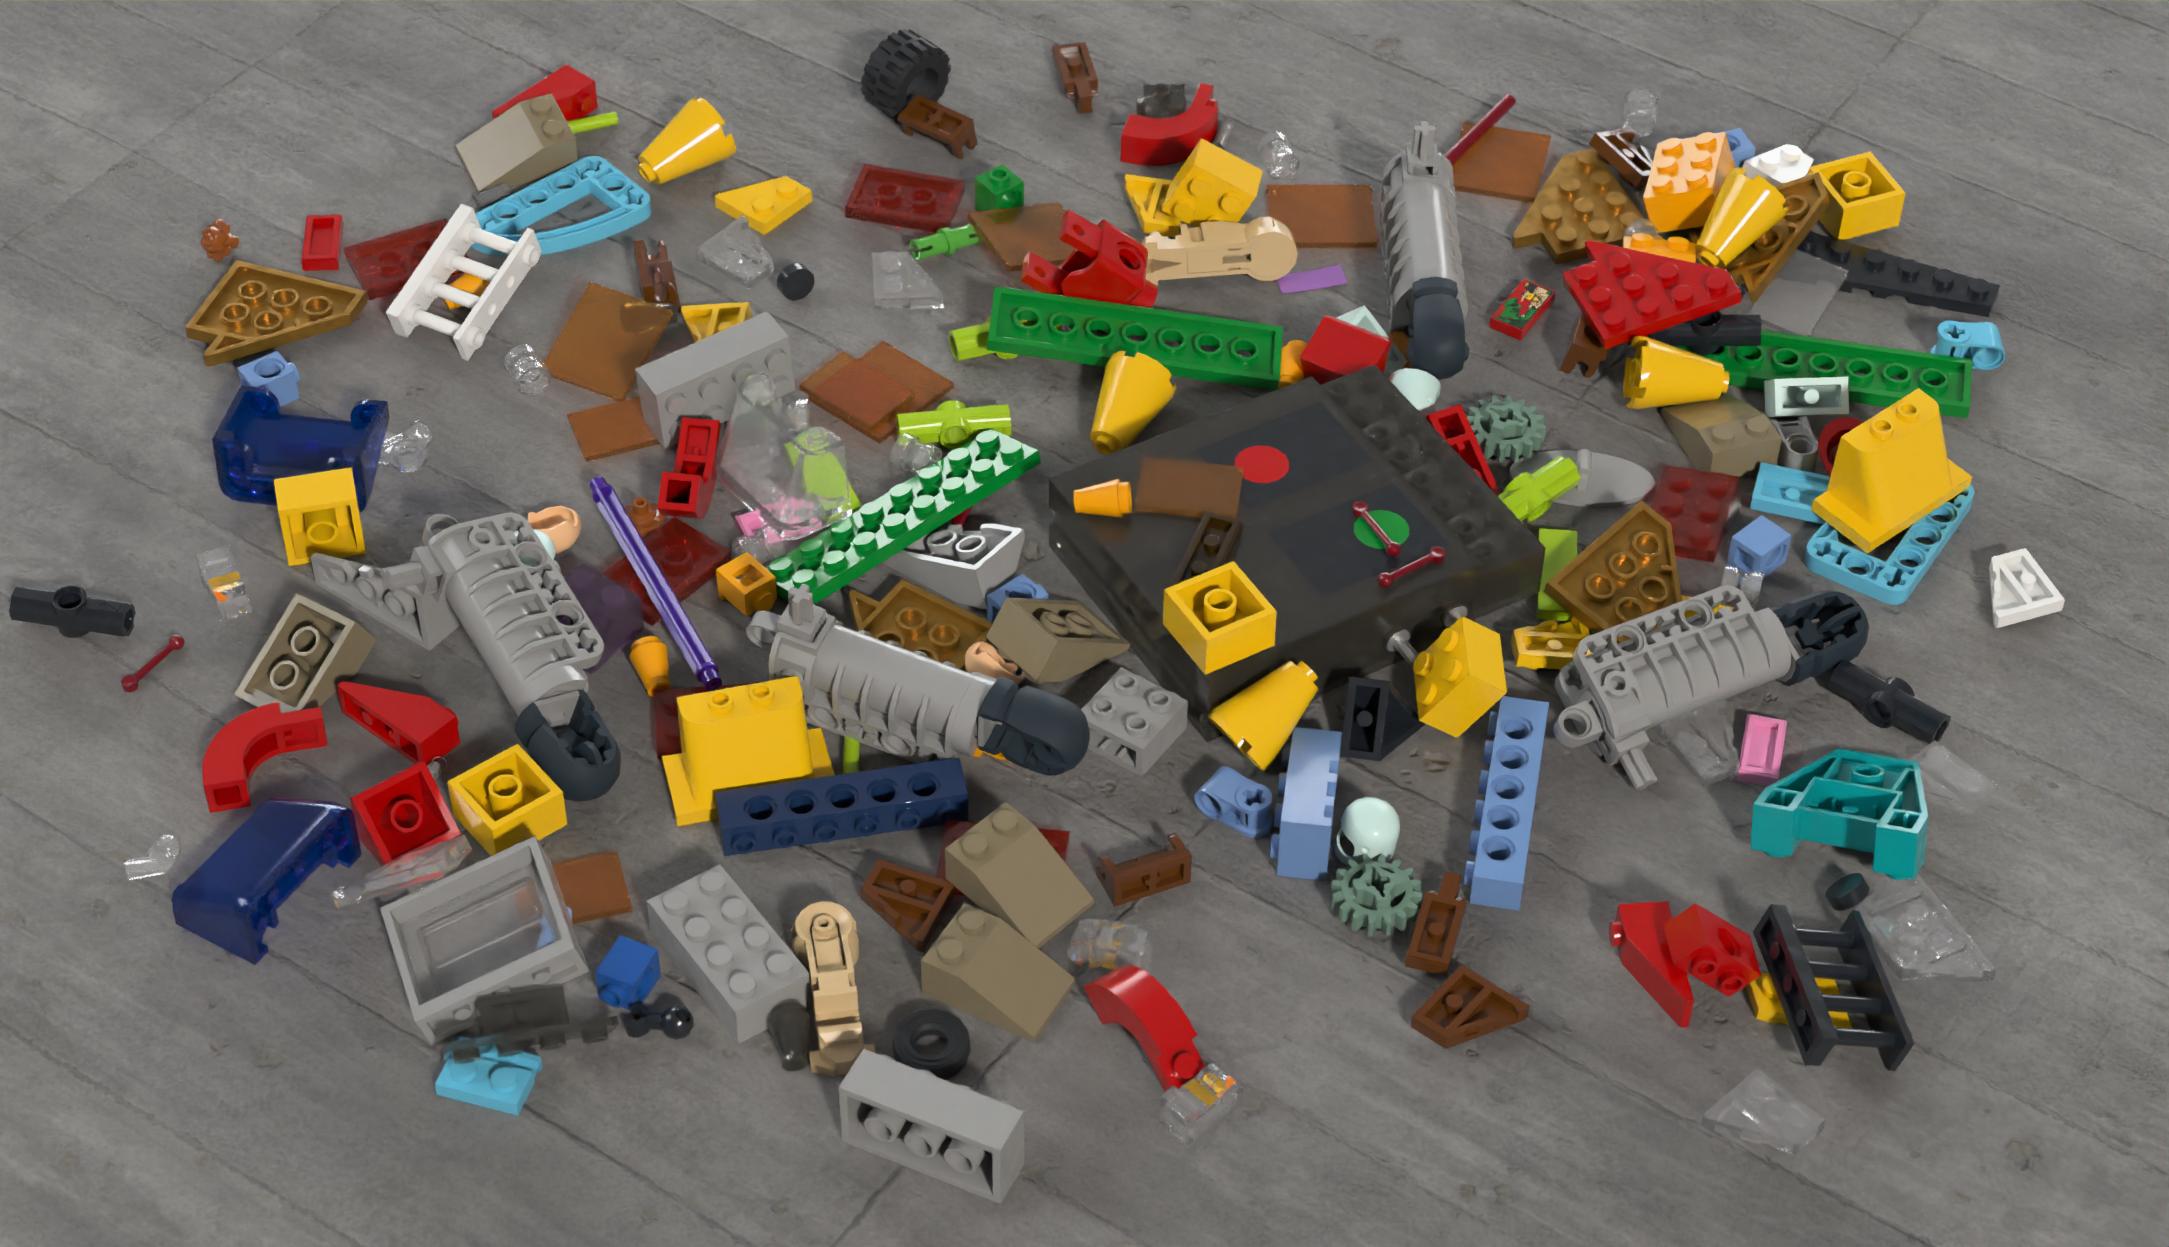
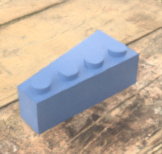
M1295 727L1291 743L1283 745L1281 767H1288L1287 773L1280 772L1278 797H1284L1283 803H1276L1274 827L1280 828V834H1272L1270 858L1278 859L1277 876L1326 881L1342 732Z

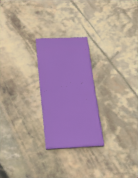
M1341 265L1289 273L1276 279L1282 294L1347 284Z

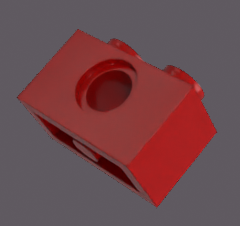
M1693 904L1663 925L1673 965L1726 996L1730 997L1761 976L1751 936L1700 905Z

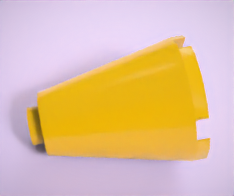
M696 96L687 102L638 157L640 164L637 166V169L646 182L661 185L730 158L736 153L734 138L731 133L728 136L724 135L721 126L725 122L714 107L703 98L697 100Z
M1737 167L1732 168L1726 175L1695 246L1699 253L1697 258L1704 265L1724 268L1785 217L1789 211V207L1783 208L1786 199L1764 178L1756 175L1752 180L1744 176L1747 171L1746 169Z
M1635 336L1631 341L1630 347L1636 348L1634 358L1627 357L1625 363L1623 393L1624 398H1631V401L1626 404L1627 408L1637 410L1717 400L1721 393L1727 392L1729 372L1724 371L1722 363L1646 336Z
M1119 351L1112 354L1106 364L1090 433V440L1094 444V448L1103 455L1111 456L1123 453L1173 398L1177 387L1176 383L1172 386L1169 381L1172 376L1171 373L1157 360L1145 354L1137 352L1135 357L1124 356L1126 351Z
M1288 661L1212 709L1207 717L1234 743L1238 750L1261 771L1265 772L1272 765L1318 691V687L1314 682L1319 677L1303 661H1300L1297 665L1292 661Z

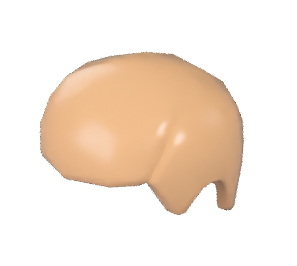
M561 505L545 508L538 513L529 512L528 522L532 528L546 533L551 538L556 548V554L570 548L577 540L582 529L580 516L573 509Z
M978 641L969 647L966 652L965 669L968 673L976 671L995 679L1001 676L1015 681L1017 685L1025 678L1023 674L1016 676L1018 665L1015 662L1005 663L1003 657L997 653L991 644Z

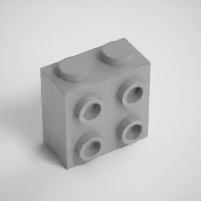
M1122 667L1081 709L1086 715L1090 730L1088 749L1141 777L1187 728V700Z

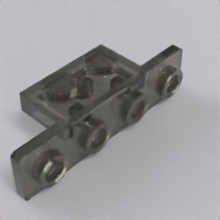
M563 986L479 998L475 1001V1008L481 1037L446 1043L440 1050L441 1060L454 1058L455 1064H466L480 1060V1054L497 1051L498 1057H510L523 1053V1047L540 1045V1049L545 1051L564 1047L567 1045L566 1040L582 1038L584 1044L607 1040L609 1038L608 1033H611L619 1025L618 1016L570 1023Z

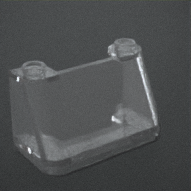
M765 372L749 376L738 387L718 450L716 475L718 481L751 512L753 511L777 536L782 539L797 540L852 516L844 441L823 427H812L796 435L773 414L771 400L777 394L776 383Z

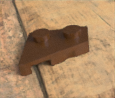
M1630 127L1595 133L1589 145L1597 151V156L1603 162L1617 169L1621 173V178L1627 184L1634 187L1646 186L1653 161L1650 159V155L1645 147L1639 146L1637 149L1633 144L1632 140L1636 136L1635 131Z
M881 859L877 860L861 888V899L916 950L921 952L926 948L955 895V886L949 881Z
M1461 965L1413 1014L1411 1028L1447 1049L1524 1021L1528 1017L1530 1006L1464 965Z

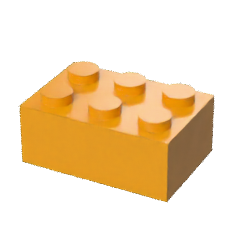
M1706 132L1697 137L1686 139L1670 138L1657 144L1643 197L1654 234L1705 225L1726 175L1735 167L1726 132L1716 134Z

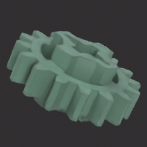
M1507 395L1505 401H1499L1496 396H1492L1491 403H1487L1482 399L1479 400L1477 408H1469L1467 419L1481 450L1484 451L1485 459L1494 455L1498 456V462L1503 463L1505 457H1510L1515 463L1518 462L1519 455L1521 454L1529 459L1532 457V450L1540 451L1546 431L1544 415H1537L1536 406L1526 408V400L1521 399L1518 402H1514L1511 396Z
M1366 854L1363 855L1361 864L1350 859L1347 862V870L1338 868L1336 880H1332L1331 907L1332 910L1339 911L1340 922L1352 920L1351 930L1357 931L1363 926L1367 927L1368 936H1373L1375 929H1381L1385 936H1389L1392 926L1403 931L1406 929V920L1415 922L1417 910L1421 909L1423 894L1420 892L1421 880L1413 879L1414 870L1412 868L1401 870V860L1399 859L1389 864L1386 863V858L1383 854H1380L1377 861H1371L1370 857Z

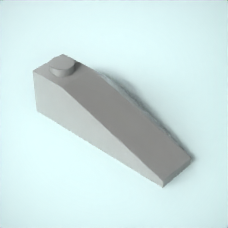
M995 523L982 524L978 531H963L961 524L949 525L947 530L928 533L882 563L957 603L974 606L979 609H987V595L1014 579L1025 533L1024 529Z
M317 552L311 556L315 582L318 586L429 651L461 625L447 600L437 602L433 594L422 596L416 585L391 591L390 589L385 590L382 585L384 580L381 576L382 568Z

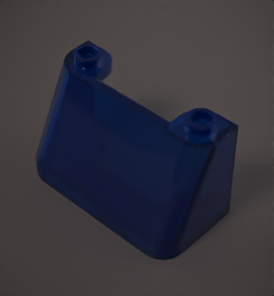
M241 385L212 438L221 491L227 497L239 502L277 506L274 479L352 467L359 512H362L371 497L389 423L388 401L361 400L354 405L351 411V421L281 414L278 398L272 392L260 387Z
M276 796L263 801L258 805L255 812L185 882L180 883L175 888L171 901L173 903L172 907L176 924L256 965L269 951L268 946L262 943L264 933L268 926L273 929L278 926L279 920L276 910L322 863L331 868H334L338 863L350 868L361 857L362 852L353 810L335 801Z

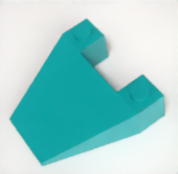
M1841 748L1836 749L1773 783L1762 791L1753 804L1751 849L1764 851L1766 855L1771 857L1792 856L1802 840L1874 853L1873 872L1886 874L1887 877L1895 880L1915 879L1925 863L1928 812L1919 762Z

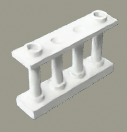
M460 204L386 311L395 334L408 338L415 326L423 325L452 336L461 358L468 361L474 351L481 347L485 335L530 268L539 261L542 250L534 230L527 228L518 242L482 230L474 209ZM474 243L509 255L500 269L463 257ZM456 270L490 282L481 297L445 283L452 272ZM438 297L472 309L462 325L429 313L426 310L433 300Z

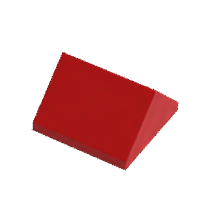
M1325 315L1300 357L1306 383L1372 409L1375 406L1392 340L1330 315Z
M424 760L350 798L357 837L386 872L400 867L461 834Z

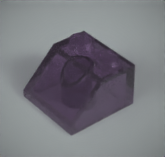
M581 563L564 579L604 643V651L597 665L583 669L592 675L644 630L641 597ZM556 616V619L564 625L575 624L569 616ZM579 642V645H578V647H577L578 649L583 648L582 645L580 644V642Z

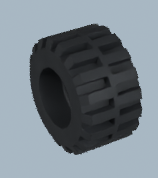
M902 29L897 34L895 32L890 34L886 40H882L878 44L875 51L873 50L869 61L864 67L865 72L861 77V83L863 84L861 92L865 96L864 99L899 123L897 116L917 94L938 103V100L945 92L944 89L950 78L948 76L951 71L949 56L945 54L944 50L914 30L909 29L907 31Z

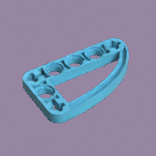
M588 156L476 213L482 230L518 242L523 234H511L590 193L612 210L609 213L572 226L535 233L542 250L540 255L584 246L631 228L650 217L651 203L650 195L607 160L599 156ZM562 185H571V186H573V187L568 188V189H559V188H557V187L562 186ZM611 187H620V188H622V189L617 190V191H608V190H606V189L611 188ZM533 200H544L542 203H529ZM507 214L516 215L512 218H501V216ZM478 243L470 246L479 252L489 255L509 256L506 253Z
M1970 484L1969 488L1957 495L1954 504L1948 501L1915 522L1886 562L1838 542L1843 534L1825 522L1809 540L1806 546L1804 564L1813 573L1889 605L1904 603L1970 511L1975 493L1974 488ZM1941 515L1948 518L1950 521H1935L1931 516ZM1915 538H1929L1934 543L1930 545L1922 544ZM1900 560H1912L1916 562L1918 566H1904L1900 563ZM1859 567L1867 573L1863 575L1854 574L1848 568ZM1896 577L1900 580V583L1892 587Z

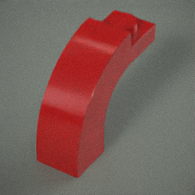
M1200 83L1191 106L1177 116L1150 118L1130 114L1121 134L1120 162L1146 166L1170 165L1186 161L1201 138L1212 144L1218 129V100L1213 99L1214 85Z
M682 417L673 473L662 472L657 509L662 516L703 519L707 514L718 472L716 460L721 431L719 420Z
M279 702L249 710L225 725L210 742L203 759V786L210 813L250 807L249 784L251 776L257 767L267 759L282 753L328 746L321 707L281 713Z
M1124 965L1083 986L1102 1025L1118 1023L1129 1030L1138 1040L1168 1097L1176 1096L1187 1090L1184 1086L1193 1079L1199 1083L1203 1080L1204 1075L1209 1073L1205 1072L1199 1081L1195 1079L1205 1067L1192 1041V1038L1198 1035L1173 996L1148 972L1136 966Z

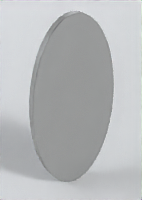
M1586 449L1535 453L1529 459L1526 457L1518 459V462L1511 465L1509 477L1512 481L1524 472H1528L1531 475L1559 456L1563 458L1569 457L1576 464L1581 480L1576 487L1553 502L1582 507H1612L1635 503L1648 497L1653 492L1655 485L1653 476L1643 467L1619 457L1590 452Z

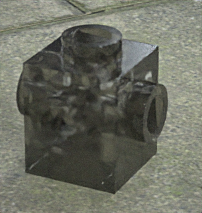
M1143 84V98L1136 99V115L1169 118L1186 111L1184 84Z

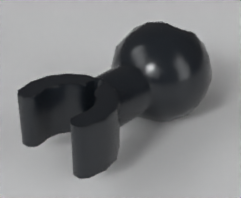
M631 1004V1012L637 1021L624 1022L628 1036L634 1038L644 1036L650 1030H662L668 1038L678 1040L688 1036L694 1027L692 1013L686 1007L678 1005L669 1007L664 1013H651L644 1004Z

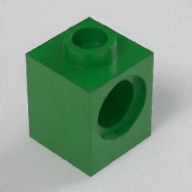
M1004 164L976 176L975 210L995 228L1024 215V181Z

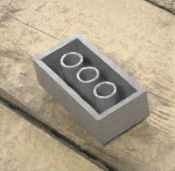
M768 311L635 369L644 422L664 448L678 443L682 417L719 420L720 423L730 420L732 416L751 411L758 406L796 390L789 336Z
M720 864L647 900L651 935L738 1044L812 1006L810 973Z
M866 1049L862 1050L839 1086L842 1142L999 1204L1004 1200L1024 1166V1111L1007 1101H997L977 1093L968 1086L956 1085L936 1077L927 1070H917L897 1062L888 1055H879Z

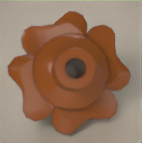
M217 218L213 224L207 225L202 232L201 246L206 250L207 257L213 258L215 262H221L223 257L230 255L231 249H236L239 245L238 236L231 235L230 224L223 222L220 218Z
M638 497L633 500V505L625 506V509L641 537H645L650 533H654V531L660 530L661 522L665 521L666 518L659 513L657 509L658 504L651 503L648 505L646 498Z

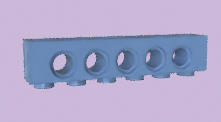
M1503 696L1500 699L1499 712H1490L1487 734L1494 735L1495 738L1494 741L1486 740L1483 764L1490 765V770L1481 769L1478 794H1485L1486 796L1485 800L1477 799L1473 824H1479L1481 828L1480 831L1472 830L1468 853L1476 855L1475 862L1467 861L1464 885L1471 886L1470 904L1516 911L1520 909L1549 702Z

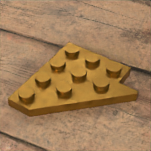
M1593 148L1562 156L1513 234L1512 247L1516 249L1541 243L1556 265L1587 258L1588 255L1585 250L1586 241L1591 240L1622 247L1624 236L1632 237L1633 234L1644 233L1653 237V231L1605 162L1597 156V151Z
M1819 172L1774 186L1786 199L1783 208L1789 207V211L1784 218L1724 268H1721L1727 270L1736 285L1745 283L1752 303L1758 301L1830 205L1828 193ZM1704 226L1687 229L1691 243H1695V246Z
M236 260L186 325V334L189 339L211 344L203 354L205 366L211 367L352 325L368 303L367 294L363 290Z
M1641 500L1546 583L1543 592L1594 634L1682 601L1671 524ZM1657 623L1652 631L1660 628ZM1622 635L1618 636L1616 641L1619 644L1631 638Z
M903 579L880 602L853 589L849 592V604L857 632L860 630L870 632L873 638L884 642L892 640L897 642L900 648L911 652H924L928 658L941 663L949 661L954 663L957 669L966 671L965 655L969 647L974 643L983 641L991 645L993 644L986 638L993 623Z

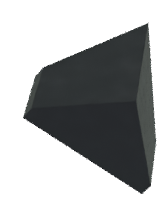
M1349 676L1340 757L1381 761L1422 728L1425 723L1419 721V716L1390 681Z

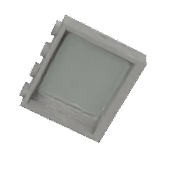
M536 836L517 843L502 852L478 861L474 865L446 878L439 879L431 885L380 908L415 1023L431 1045L589 972L552 863Z

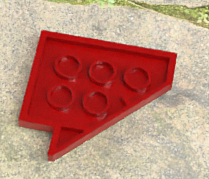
M1591 240L1585 242L1586 254L1591 262L1563 272L1564 284L1605 350L1632 341L1635 336L1643 337L1742 303L1741 291L1726 269Z

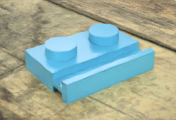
M1761 462L1750 509L1824 524L1826 521L1814 513L1811 508L1813 500L1827 491L1830 477Z
M460 1036L456 1050L451 1052L435 1083L436 1094L518 1116L535 1083L534 1078L537 1072H540L542 1069L541 1056Z

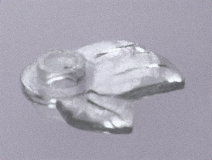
M420 420L411 424L404 434L378 427L374 435V447L364 449L360 454L364 461L372 466L393 467L397 471L406 473L415 472L427 463L426 449L432 443V433L427 425Z

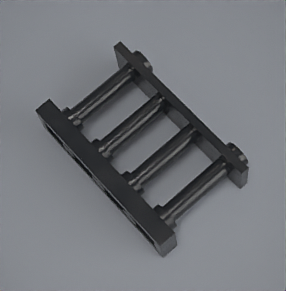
M1770 904L1753 930V934L1804 1065L1820 1066L1835 1045L1879 1048L1889 1071H1896L1915 1043L1860 911L1852 910L1839 931L1795 927L1786 905ZM1802 945L1838 948L1844 963L1810 961L1806 957ZM1815 978L1852 981L1857 996L1822 994ZM1828 1011L1865 1014L1871 1030L1836 1028Z

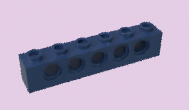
M960 758L715 792L717 818L724 856L969 821L968 791Z

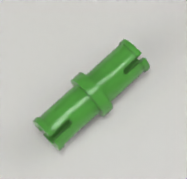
M972 222L954 229L941 228L938 229L936 234L912 239L910 241V249L917 247L920 250L912 251L911 255L915 261L919 262L940 254L949 256L955 254L957 249L981 244L983 236H975L974 234L981 232V228L976 222Z

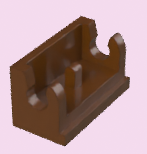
M919 94L897 116L905 134L913 136V129L950 145L953 155L959 159H963V144L971 150L978 144L972 118Z
M644 240L634 241L636 272L645 317L681 313L672 262H668L667 248L663 241L658 242L659 252L655 255L647 254Z
M1581 310L1573 325L1560 371L1569 374L1575 368L1576 362L1582 361L1588 365L1585 371V377L1588 378L1595 373L1600 361H1605L1609 349H1604Z
M1177 833L1167 835L1170 844L1165 845L1164 849L1115 865L1107 854L1098 857L1101 866L1096 867V875L1114 907L1191 882L1192 855L1186 849Z

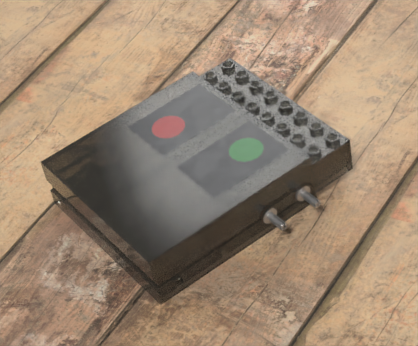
M1375 364L1323 385H1320L1313 377L1306 378L1049 478V508L1054 513V522L1049 523L1050 548L1119 634L1131 644V649L1165 690L1174 692L1188 701L1187 719L1206 742L1224 736L1207 717L1212 709L1288 661H1292L1295 665L1303 661L1319 677L1314 682L1318 687V691L1314 696L1316 697L1349 683V676L1361 678L1404 659L1413 667L1418 653L1425 651L1431 646L1446 628H1450L1461 616L1475 622V619L1540 592V580L1542 578L1546 548ZM1115 479H1120V482L1130 483L1132 513L1123 514L1122 518L1075 512L1074 490ZM1355 502H1365L1368 505L1369 515L1392 542L1400 544L1401 552L1398 556H1389L1385 550L1386 546L1363 518L1353 515L1352 508ZM1205 511L1243 521L1242 533L1227 564L1234 561L1277 611L1275 646L1206 675L1163 624L1164 589L1169 587ZM1432 547H1441L1446 552L1445 559L1441 563L1430 562L1393 580L1390 587L1383 588L1378 584L1377 578L1381 573H1392L1429 555Z

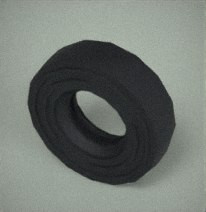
M937 1009L920 1010L906 1016L897 1026L892 1040L894 1059L897 1062L917 1070H927L943 1080L957 1075L965 1067L971 1051L969 1032L961 1019L950 1012ZM935 1035L944 1038L948 1043V1047L940 1055L926 1056L916 1050L915 1044L924 1036Z

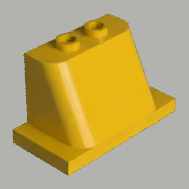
M1918 388L1840 438L1827 491L1813 500L1811 510L1866 553L1871 552L1970 486L1972 476L1947 457L1940 410L1937 402Z
M798 676L676 697L682 753L662 756V763L677 827L718 819L715 792L835 775L822 729L807 730L803 693Z

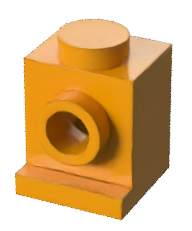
M748 552L716 569L718 597L722 601L727 599L746 617L755 611H769L777 599L776 577ZM742 574V576H743L742 578H740V579H737V578H736V577H738L739 575Z

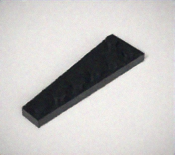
M1811 230L1774 278L1779 281L1814 287L1817 286V282L1838 285L1837 291L1848 293L1852 292V288L1874 292L1873 297L1882 299L1897 295L1905 297L1906 301L1910 304L1934 306L1939 309L1989 317L2000 285L1987 282L1984 279L1969 277L1948 269L1920 263L1913 259L1888 254L1878 249L1863 247L1849 243L1846 240L1821 235Z

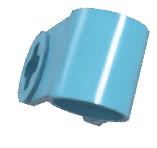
M1944 321L1940 323L1937 329V345L1933 346L1930 352L1931 354L1973 359L1972 369L1980 370L1995 369L2005 360V351L1999 330L1996 325L1990 322Z

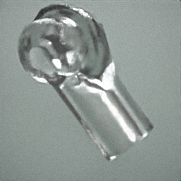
M171 834L162 835L156 839L146 856L124 860L127 880L167 873L181 851L179 840Z

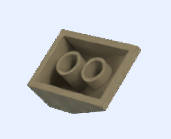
M552 93L517 103L455 145L456 151L478 193L504 182L511 188L516 186L514 184L518 186L543 179L577 162L576 138Z
M1730 394L1720 395L1717 400L1685 403L1661 409V416L1707 487L1758 475L1761 462L1777 465L1782 438L1766 414Z
M296 593L234 695L255 707L279 702L281 713L320 707L338 691V684L342 681L348 682L357 674L377 639L356 621Z
M1006 597L986 635V638L997 647L996 651L1000 656L1015 662L1023 669L1022 674L1028 680L1037 684L1067 680L1127 651L1131 645L1082 602L1070 600Z
M1004 802L945 848L946 879L982 910L1001 918L1038 949L1094 904V898L1038 828L1007 802Z
M966 903L961 906L921 960L923 994L1033 1043L1076 983L1075 977L1001 918Z

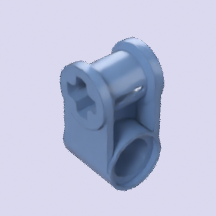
M1227 766L1220 767L1194 795L1195 804L1204 815L1213 820H1218L1246 837L1259 838L1268 834L1272 829L1273 818L1270 812H1268L1272 805L1270 789L1244 777L1233 768Z

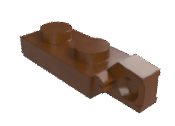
M1086 43L1052 46V57L1064 94H1067L1068 99H1076V106L1080 114L1093 112L1092 99L1093 96H1098V78Z
M1445 871L1439 892L1429 890V892L1425 893L1408 949L1406 967L1447 976L1466 912V899L1458 897L1461 880L1460 874Z

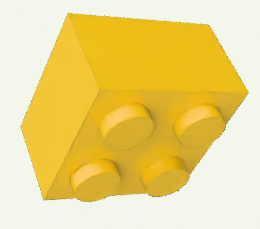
M1201 138L1170 183L1162 211L1193 227H1200V222L1226 221L1238 223L1257 196L1263 170Z
M1871 152L1809 167L1808 175L1819 172L1828 193L1830 205L1819 220L1835 239L1846 240L1899 226L1906 193Z
M352 467L274 479L278 513L289 566L312 563L311 556L316 552L337 558L366 554Z
M1234 561L1164 589L1163 624L1205 675L1275 646L1277 611Z
M1463 616L1450 628H1446L1425 651L1420 652L1413 664L1419 721L1455 738H1458L1507 693L1500 634Z
M519 744L447 781L453 815L490 856L534 836L539 841L567 825L563 791Z

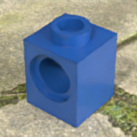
M619 936L595 972L598 998L612 1007H622L630 1011L631 1004H643L661 977L658 949Z

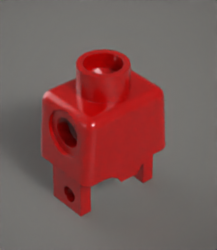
M1068 209L1062 216L1059 239L1074 247L1075 250L1065 261L1057 267L1031 251L1024 257L1021 281L1041 293L1152 308L1157 298L1158 286L1146 279L1147 248L1105 219L1100 221L1098 225H1095Z

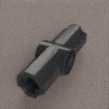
M1716 311L1649 334L1648 337L1671 346H1688L1692 352L1701 355L1712 354L1719 349V346H1760L1761 315H1722L1720 311Z
M78 586L61 587L55 592L16 587L11 595L9 608L11 620L56 626L59 632L68 638H78L89 632L129 637L134 628V617L136 614L134 604L87 597L86 591Z
M1843 659L1829 679L1828 689L1862 707L1866 718L1877 727L1889 728L1895 725L1922 741L1935 746L1942 739L1945 730L1949 726L1951 716L1916 698L1911 686L1901 678L1889 677L1884 681Z

